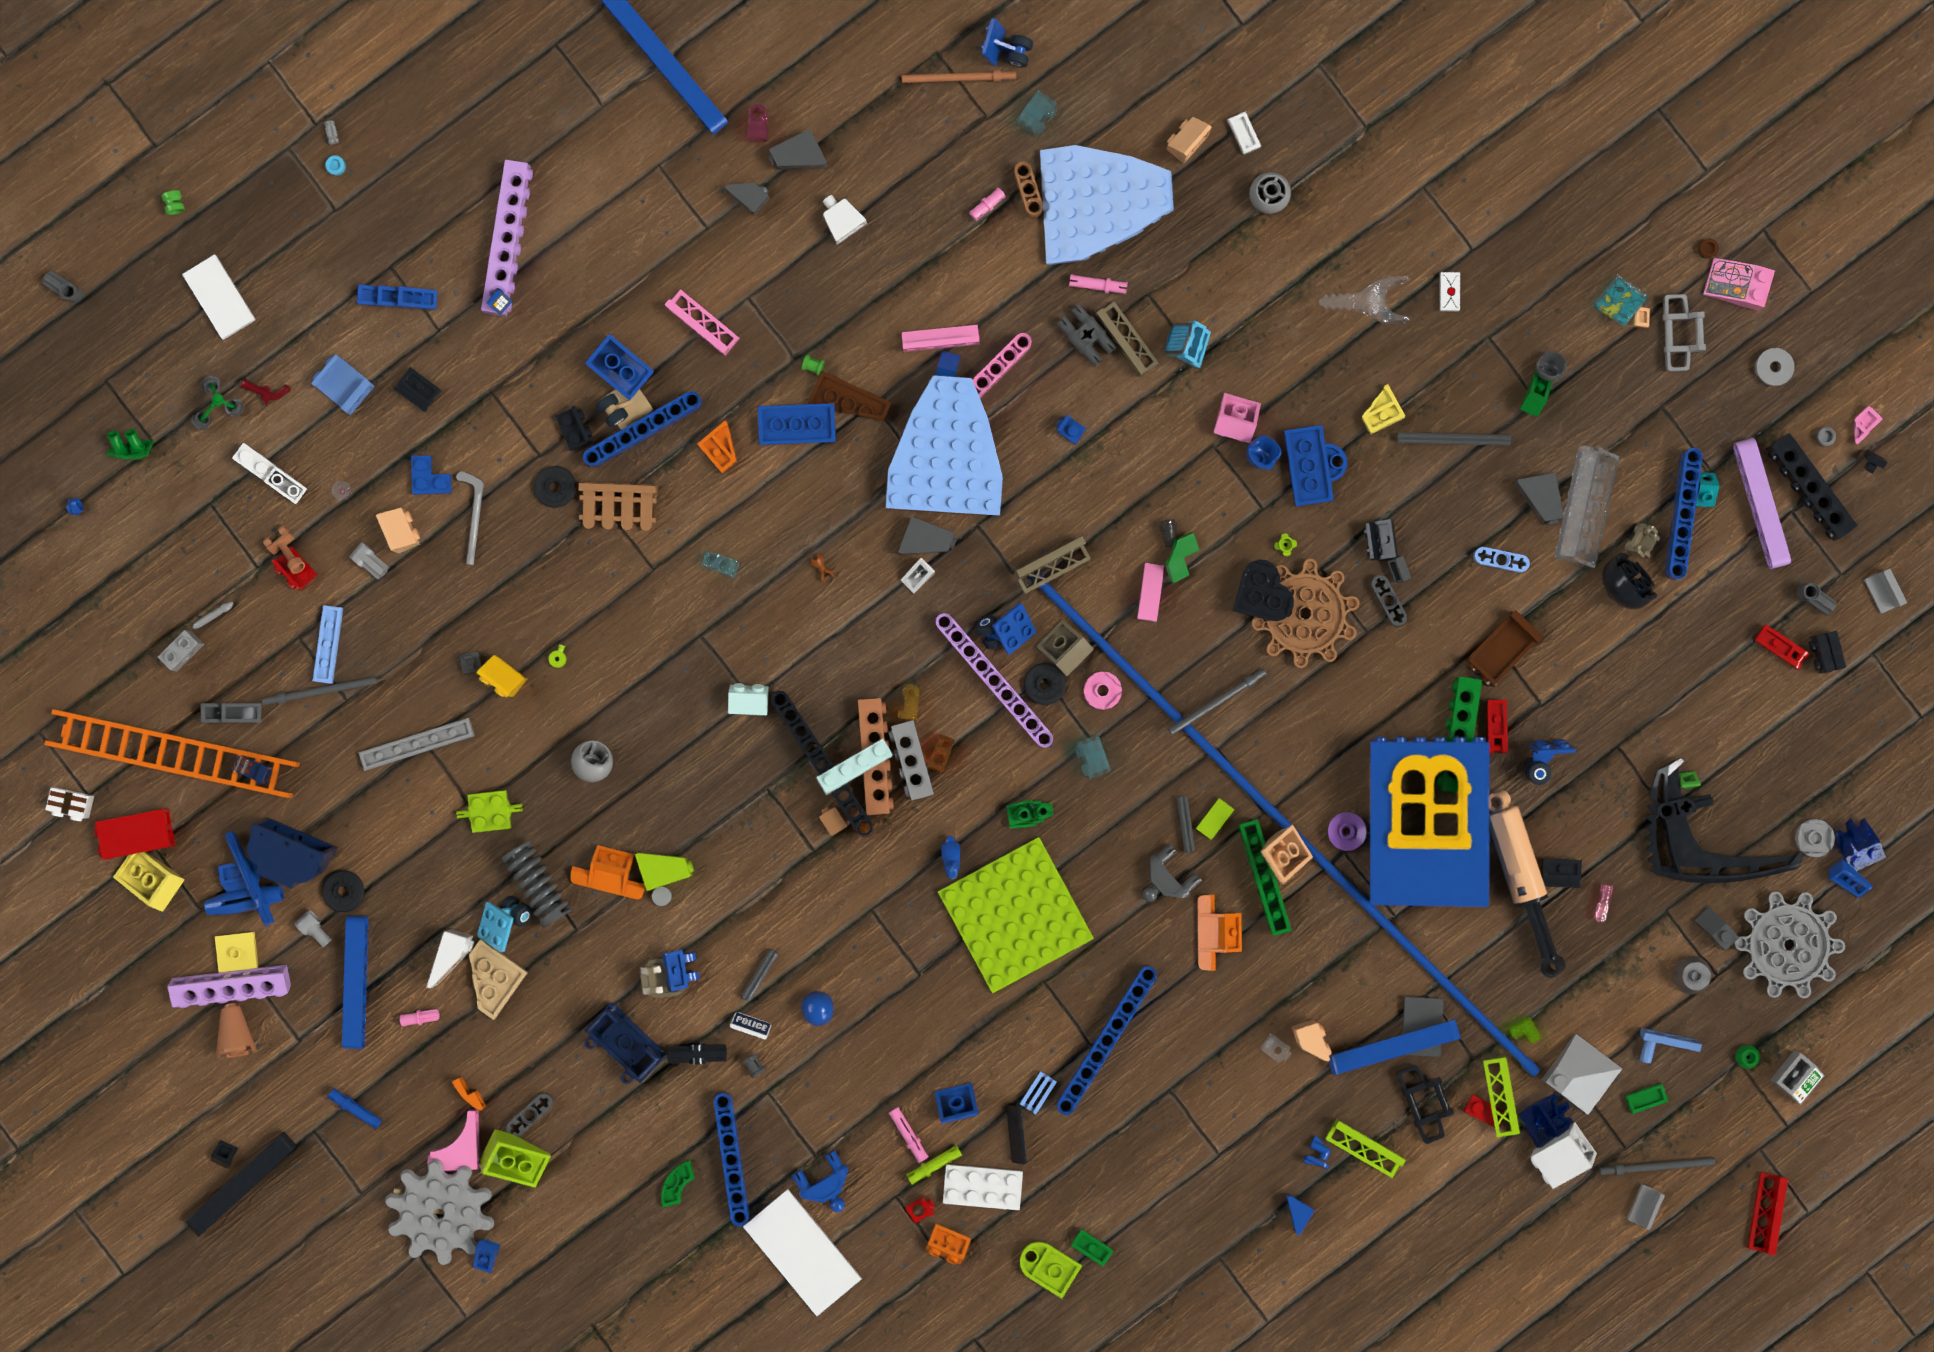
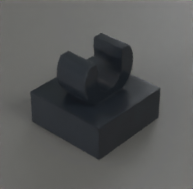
M1867 450L1864 455L1866 460H1868L1864 468L1872 474L1877 466L1884 469L1888 463L1885 458L1870 450Z

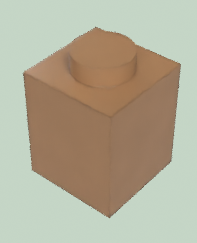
M828 806L821 811L822 815L819 818L831 836L848 826L836 806L833 808Z

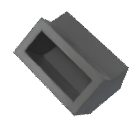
M1404 556L1388 561L1395 584L1411 579Z

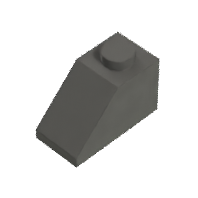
M755 183L730 184L725 187L726 192L754 216L770 200L767 194L769 191L761 184L759 186Z
M1708 907L1694 919L1696 924L1721 950H1726L1739 939V936Z

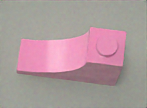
M470 1109L467 1111L466 1125L459 1138L449 1146L432 1150L430 1155H428L427 1163L432 1159H439L443 1164L444 1171L458 1170L461 1166H468L471 1170L480 1168L479 1110Z

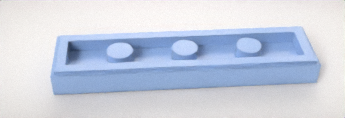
M323 605L313 681L333 684L343 608Z

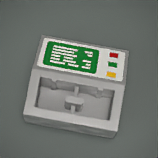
M1793 1051L1770 1081L1801 1105L1825 1075L1802 1053Z

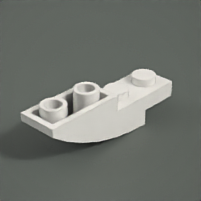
M245 443L241 445L232 457V459L295 504H297L307 490L305 486Z

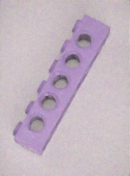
M287 965L172 978L168 985V991L172 1007L186 1008L190 1005L198 1004L199 1006H204L214 1002L222 1004L231 1000L262 999L273 995L281 997L288 994L291 982ZM265 981L270 982L272 985L266 984ZM207 988L213 989L214 992L209 991Z

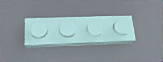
M881 739L821 774L816 779L827 795L889 759L893 754L884 739Z

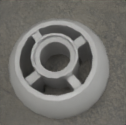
M1276 172L1263 173L1255 178L1250 186V201L1262 213H1277L1282 211L1289 203L1291 198L1290 185L1281 174ZM1272 187L1276 190V194L1269 195L1266 189ZM1262 191V197L1265 199V202L1260 198L1258 192ZM1278 198V203L1268 204L1269 201H1274Z
M586 741L578 745L573 751L571 766L575 775L581 780L598 782L606 778L613 766V757L609 748L603 743Z

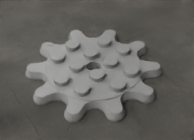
M1772 892L1768 897L1770 908L1767 912L1760 913L1750 908L1744 913L1745 920L1752 926V932L1748 936L1739 937L1734 942L1736 949L1749 952L1752 958L1750 964L1744 968L1743 975L1747 979H1754L1760 975L1765 976L1768 979L1767 994L1770 997L1776 998L1780 996L1782 989L1787 985H1791L1796 989L1797 995L1800 998H1808L1811 995L1810 982L1814 977H1820L1830 982L1836 976L1834 969L1828 965V957L1834 953H1842L1845 950V943L1840 939L1831 938L1828 934V929L1836 922L1837 916L1833 911H1825L1820 915L1815 914L1811 909L1813 897L1809 893H1801L1797 902L1789 905L1785 903L1780 892ZM1791 939L1794 946L1791 950H1786L1785 941Z
M432 1159L428 1163V1173L425 1176H418L410 1169L402 1171L400 1177L406 1186L405 1192L402 1194L391 1193L385 1199L386 1205L396 1209L400 1214L399 1219L389 1225L388 1231L392 1236L404 1234L410 1237L411 1245L408 1248V1253L411 1257H420L423 1251L430 1249L437 1254L438 1262L446 1265L452 1260L451 1253L454 1248H462L468 1254H475L478 1242L474 1239V1232L476 1230H491L493 1228V1218L482 1214L480 1210L481 1204L489 1201L492 1193L488 1188L475 1190L469 1186L468 1181L472 1175V1170L468 1166H461L455 1174H447L443 1170L442 1162L439 1159ZM442 1209L444 1216L438 1218L434 1210Z

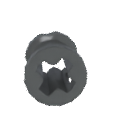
M757 1053L742 1061L751 1072V1078L766 1070V1067H763L757 1058Z

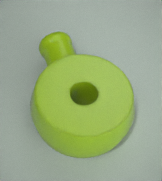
M559 644L558 650L551 652L549 655V663L554 668H561L566 663L567 658L563 652L564 645Z

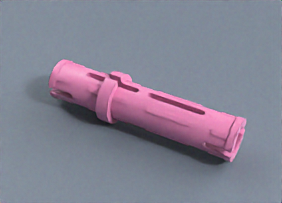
M1071 274L1070 280H1077L1078 282L1070 281L1069 287L1102 290L1105 293L1116 292L1126 294L1127 289L1119 288V286L1127 287L1128 282L1111 281V278L1104 280Z
M897 1107L890 1111L888 1114L906 1141V1147L911 1149L917 1162L920 1163L929 1156L920 1144V1138L916 1137L900 1108Z

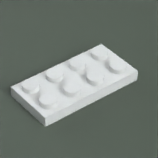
M946 1164L943 1204L1020 1210L1023 1171Z

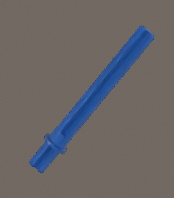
M234 831L226 833V841L255 905L254 910L259 913L263 925L268 926L275 922L269 909L270 904L266 902L236 833Z

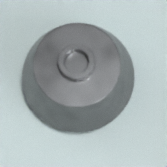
M1698 956L1682 958L1678 961L1673 971L1676 986L1687 994H1698L1704 991L1710 984L1712 976L1708 963Z

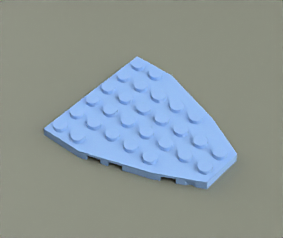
M1078 145L1040 150L1046 264L1048 265L1087 260L1091 255L1103 252L1106 248L1114 244L1117 245L1139 234L1149 224H1154L1163 215H1167L1174 210L1171 171L1132 156Z
M932 376L919 401L910 413L901 440L888 467L885 508L1000 515L1003 476L988 417L972 378Z

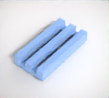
M1040 1071L1021 1100L1020 1105L1037 1114L1057 1081ZM1041 1077L1045 1078L1030 1103L1027 1104V1099ZM1047 1082H1051L1049 1087L1043 1094L1042 1098L1036 1105V1107L1033 1108V1104L1035 1103L1036 1099L1044 1089Z

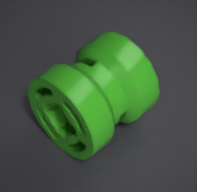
M173 190L161 194L162 201L166 205L164 209L167 215L179 214L185 211L184 204L180 200L182 198L180 191Z

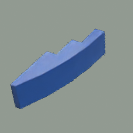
M358 284L357 305L436 310L438 290Z

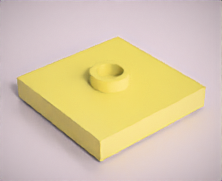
M255 932L215 936L219 973L259 968Z

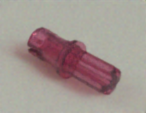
M1601 884L1599 899L1596 900L1597 907L1594 921L1605 922L1609 905L1611 906L1610 900L1614 889L1613 886Z

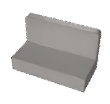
M1891 569L1882 570L1864 579L1880 613L1907 603Z
M1641 1184L1627 1220L1650 1230L1665 1195L1660 1191Z

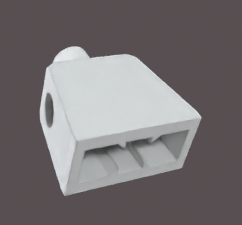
M832 195L823 200V203L828 208L823 213V217L837 245L867 224L866 219L845 198L838 203Z

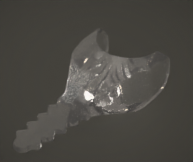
M1389 276L1378 279L1359 293L1354 292L1353 295L1349 292L1345 296L1340 293L1338 297L1335 294H1332L1331 297L1324 295L1323 298L1319 299V305L1323 306L1325 310L1329 307L1332 310H1335L1337 307L1339 310L1344 308L1348 311L1353 308L1355 312L1360 310L1384 324L1409 323V316L1393 313L1385 302L1388 291L1396 285L1408 283L1409 276Z

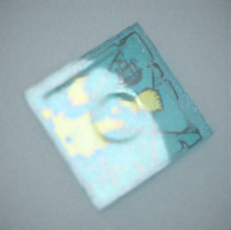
M1617 275L1594 302L1593 306L1625 327L1649 296Z

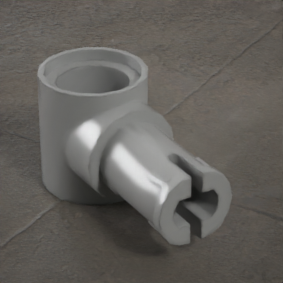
M308 910L294 923L301 933L312 936L322 947H325L332 940L320 928L321 921L311 910Z

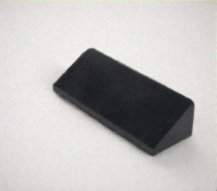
M1007 1105L1006 1112L1011 1160L1016 1164H1026L1027 1158L1021 1105Z

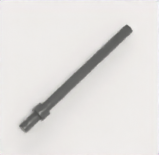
M1262 668L1255 674L1246 676L1242 682L1168 728L1171 735L1175 734L1245 688L1254 686L1256 681L1267 675L1266 670Z
M375 676L291 693L281 692L275 696L262 698L263 705L285 704L290 700L378 684Z
M1713 1157L1633 1165L1614 1164V1166L1599 1167L1600 1175L1615 1174V1176H1620L1631 1172L1712 1166L1716 1162Z

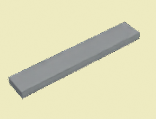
M466 718L359 752L364 771L474 737L475 734L470 718Z

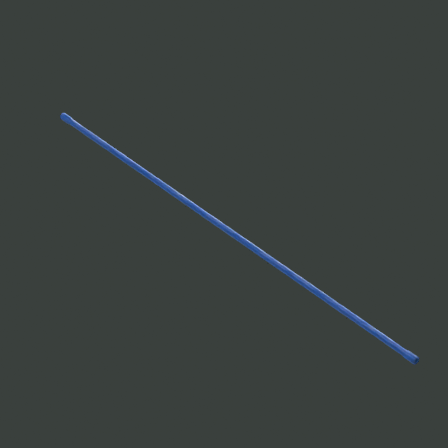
M1027 576V578L1034 584L1035 578ZM1048 583L1038 587L1175 723L1184 719ZM1191 724L1182 729L1282 829L1292 825ZM1296 829L1312 854L1313 859L1480 1023L1532 1077L1536 1076L1541 1069L1529 1057L1523 1054L1374 905H1370V901Z

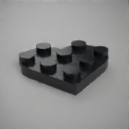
M1256 560L1249 563L1242 573L1232 611L1267 621L1277 622L1285 619L1294 607V598L1288 588L1280 584L1278 569L1267 560Z

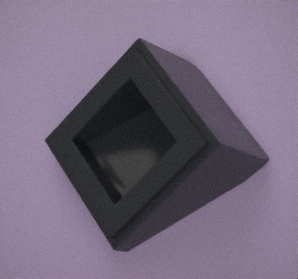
M220 1140L211 1155V1161L229 1169L238 1148Z

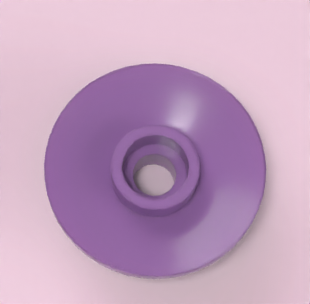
M1340 813L1331 820L1328 826L1329 839L1340 850H1354L1361 846L1366 838V825L1354 813ZM1344 828L1349 829L1350 832L1348 835L1343 834Z

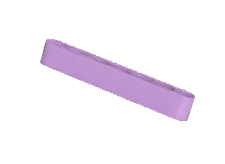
M1749 438L1735 442L1733 444L1735 457L1768 567L1775 569L1789 565L1791 563L1789 550L1756 440Z

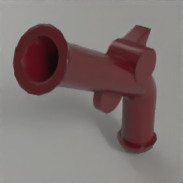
M246 378L241 385V389H247L261 395L266 407L270 400H278L291 391V388L285 384L273 393L268 386L259 387L248 382Z

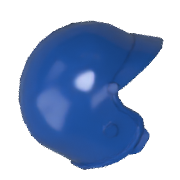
M1260 436L1249 444L1246 455L1247 460L1253 467L1269 470L1274 467L1282 452L1280 446L1272 438Z
M821 991L809 993L802 1000V1014L806 1021L813 1026L827 1024L833 1017L832 998L829 994Z

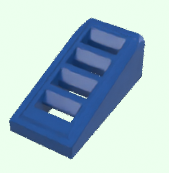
M1842 859L1829 869V879L1858 898L1873 888L1863 876Z

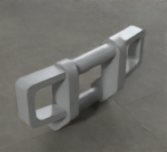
M1685 294L1666 295L1663 298L1662 321L1665 322L1664 353L1667 372L1689 370L1690 354L1692 352L1706 351L1703 333L1705 312L1689 313L1687 296ZM1669 299H1680L1683 305V313L1669 314ZM1695 320L1696 345L1673 346L1672 321ZM1670 353H1685V366L1672 367Z

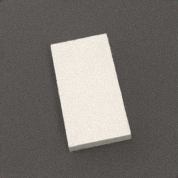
M215 254L182 274L223 340L256 320Z

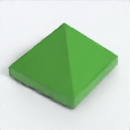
M1696 771L1679 773L1681 788L1691 789L1701 786Z

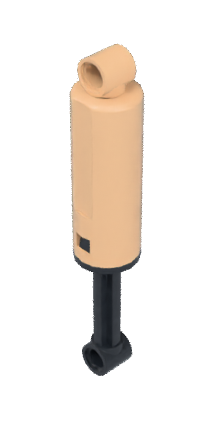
M1498 790L1489 795V810L1492 811V813H1489V831L1514 906H1525L1542 957L1541 972L1545 977L1553 978L1563 972L1566 965L1564 959L1556 952L1540 901L1548 898V894L1518 806L1509 807L1511 802L1510 795L1504 790ZM1496 797L1500 799L1501 805L1497 804ZM1550 963L1555 965L1556 970L1551 968Z

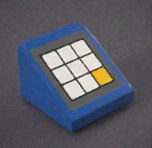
M500 289L487 301V304L499 315L512 303V300Z

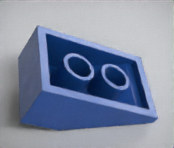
M610 334L605 337L585 362L587 366L628 400L632 399L654 372Z

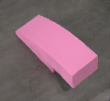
M1145 563L1137 614L1138 620L1157 622L1164 566Z

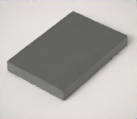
M1404 996L1402 1035L1441 1024L1443 1021L1444 999ZM1441 1044L1406 1055L1441 1057Z

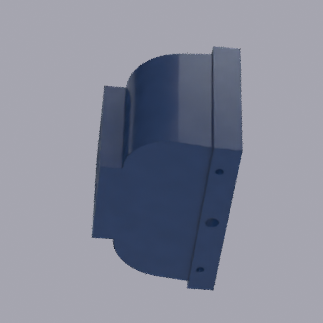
M267 817L252 825L247 853L249 859L258 866L256 874L286 887L293 888L322 874L328 867L331 858L335 856L338 847Z

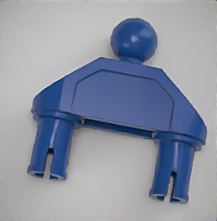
M836 1150L824 1156L833 1169L832 1174L813 1185L809 1184L802 1169L791 1175L800 1190L799 1195L801 1198L822 1203L830 1199L831 1210L838 1213L844 1209L845 1203L842 1198L836 1195L841 1193L849 1168L847 1165L842 1164Z

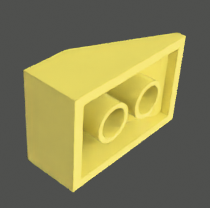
M147 852L128 855L113 877L145 904L162 912L185 880Z

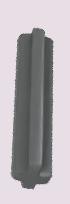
M1179 796L1177 797L1184 851L1186 853L1194 852L1195 847L1188 797Z
M773 949L767 952L741 995L744 1000L750 1001L777 958L778 953Z

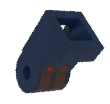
M237 755L232 770L261 784H266L273 767Z

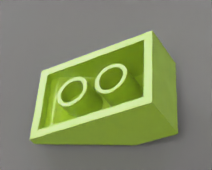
M494 1129L479 1163L482 1174L536 1187L551 1154L511 1133Z

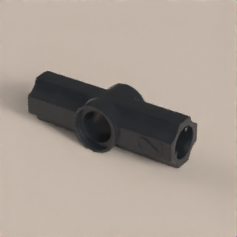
M693 1043L686 1046H668V1063L705 1064L706 1062L727 1061L726 1044L706 1045L705 1043Z

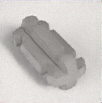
M333 120L324 122L329 144H337L339 142Z

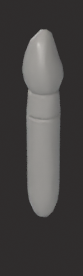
M233 602L224 603L197 620L192 626L193 629L200 628L220 616L223 612L229 611L233 606Z

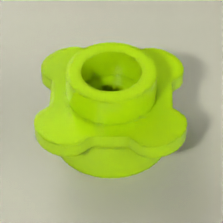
M1284 533L1281 535L1279 542L1274 544L1276 550L1283 552L1284 556H1289L1291 550L1297 546V541L1292 540L1288 534Z

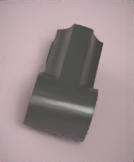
M53 270L46 273L42 284L67 301L77 303L82 300L83 291L80 287L75 286ZM73 289L74 293L69 297V291Z
M1815 583L1802 584L1797 588L1798 598L1808 602L1825 616L1829 615L1836 607L1837 602L1821 591ZM1807 588L1811 590L1809 597L1806 595Z

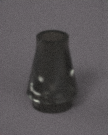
M1175 519L1161 520L1159 529L1165 547H1172L1177 535V523H1175Z

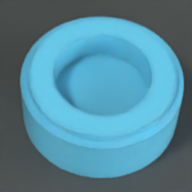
M336 155L329 157L325 163L327 171L334 176L343 174L346 169L345 161Z

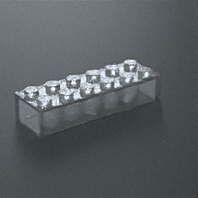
M1579 445L1566 508L1563 513V522L1559 530V540L1555 549L1556 559L1574 566L1595 568L1618 465V455L1600 447Z

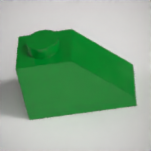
M1535 372L1523 397L1520 409L1529 415L1538 417L1548 400L1552 382L1541 379Z

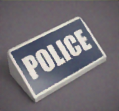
M739 1012L734 1014L730 1024V1028L762 1039H767L772 1026L771 1023Z

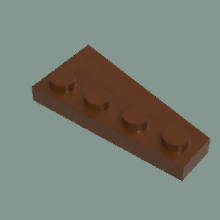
M824 371L821 372L807 403H835V411L885 420L892 402Z

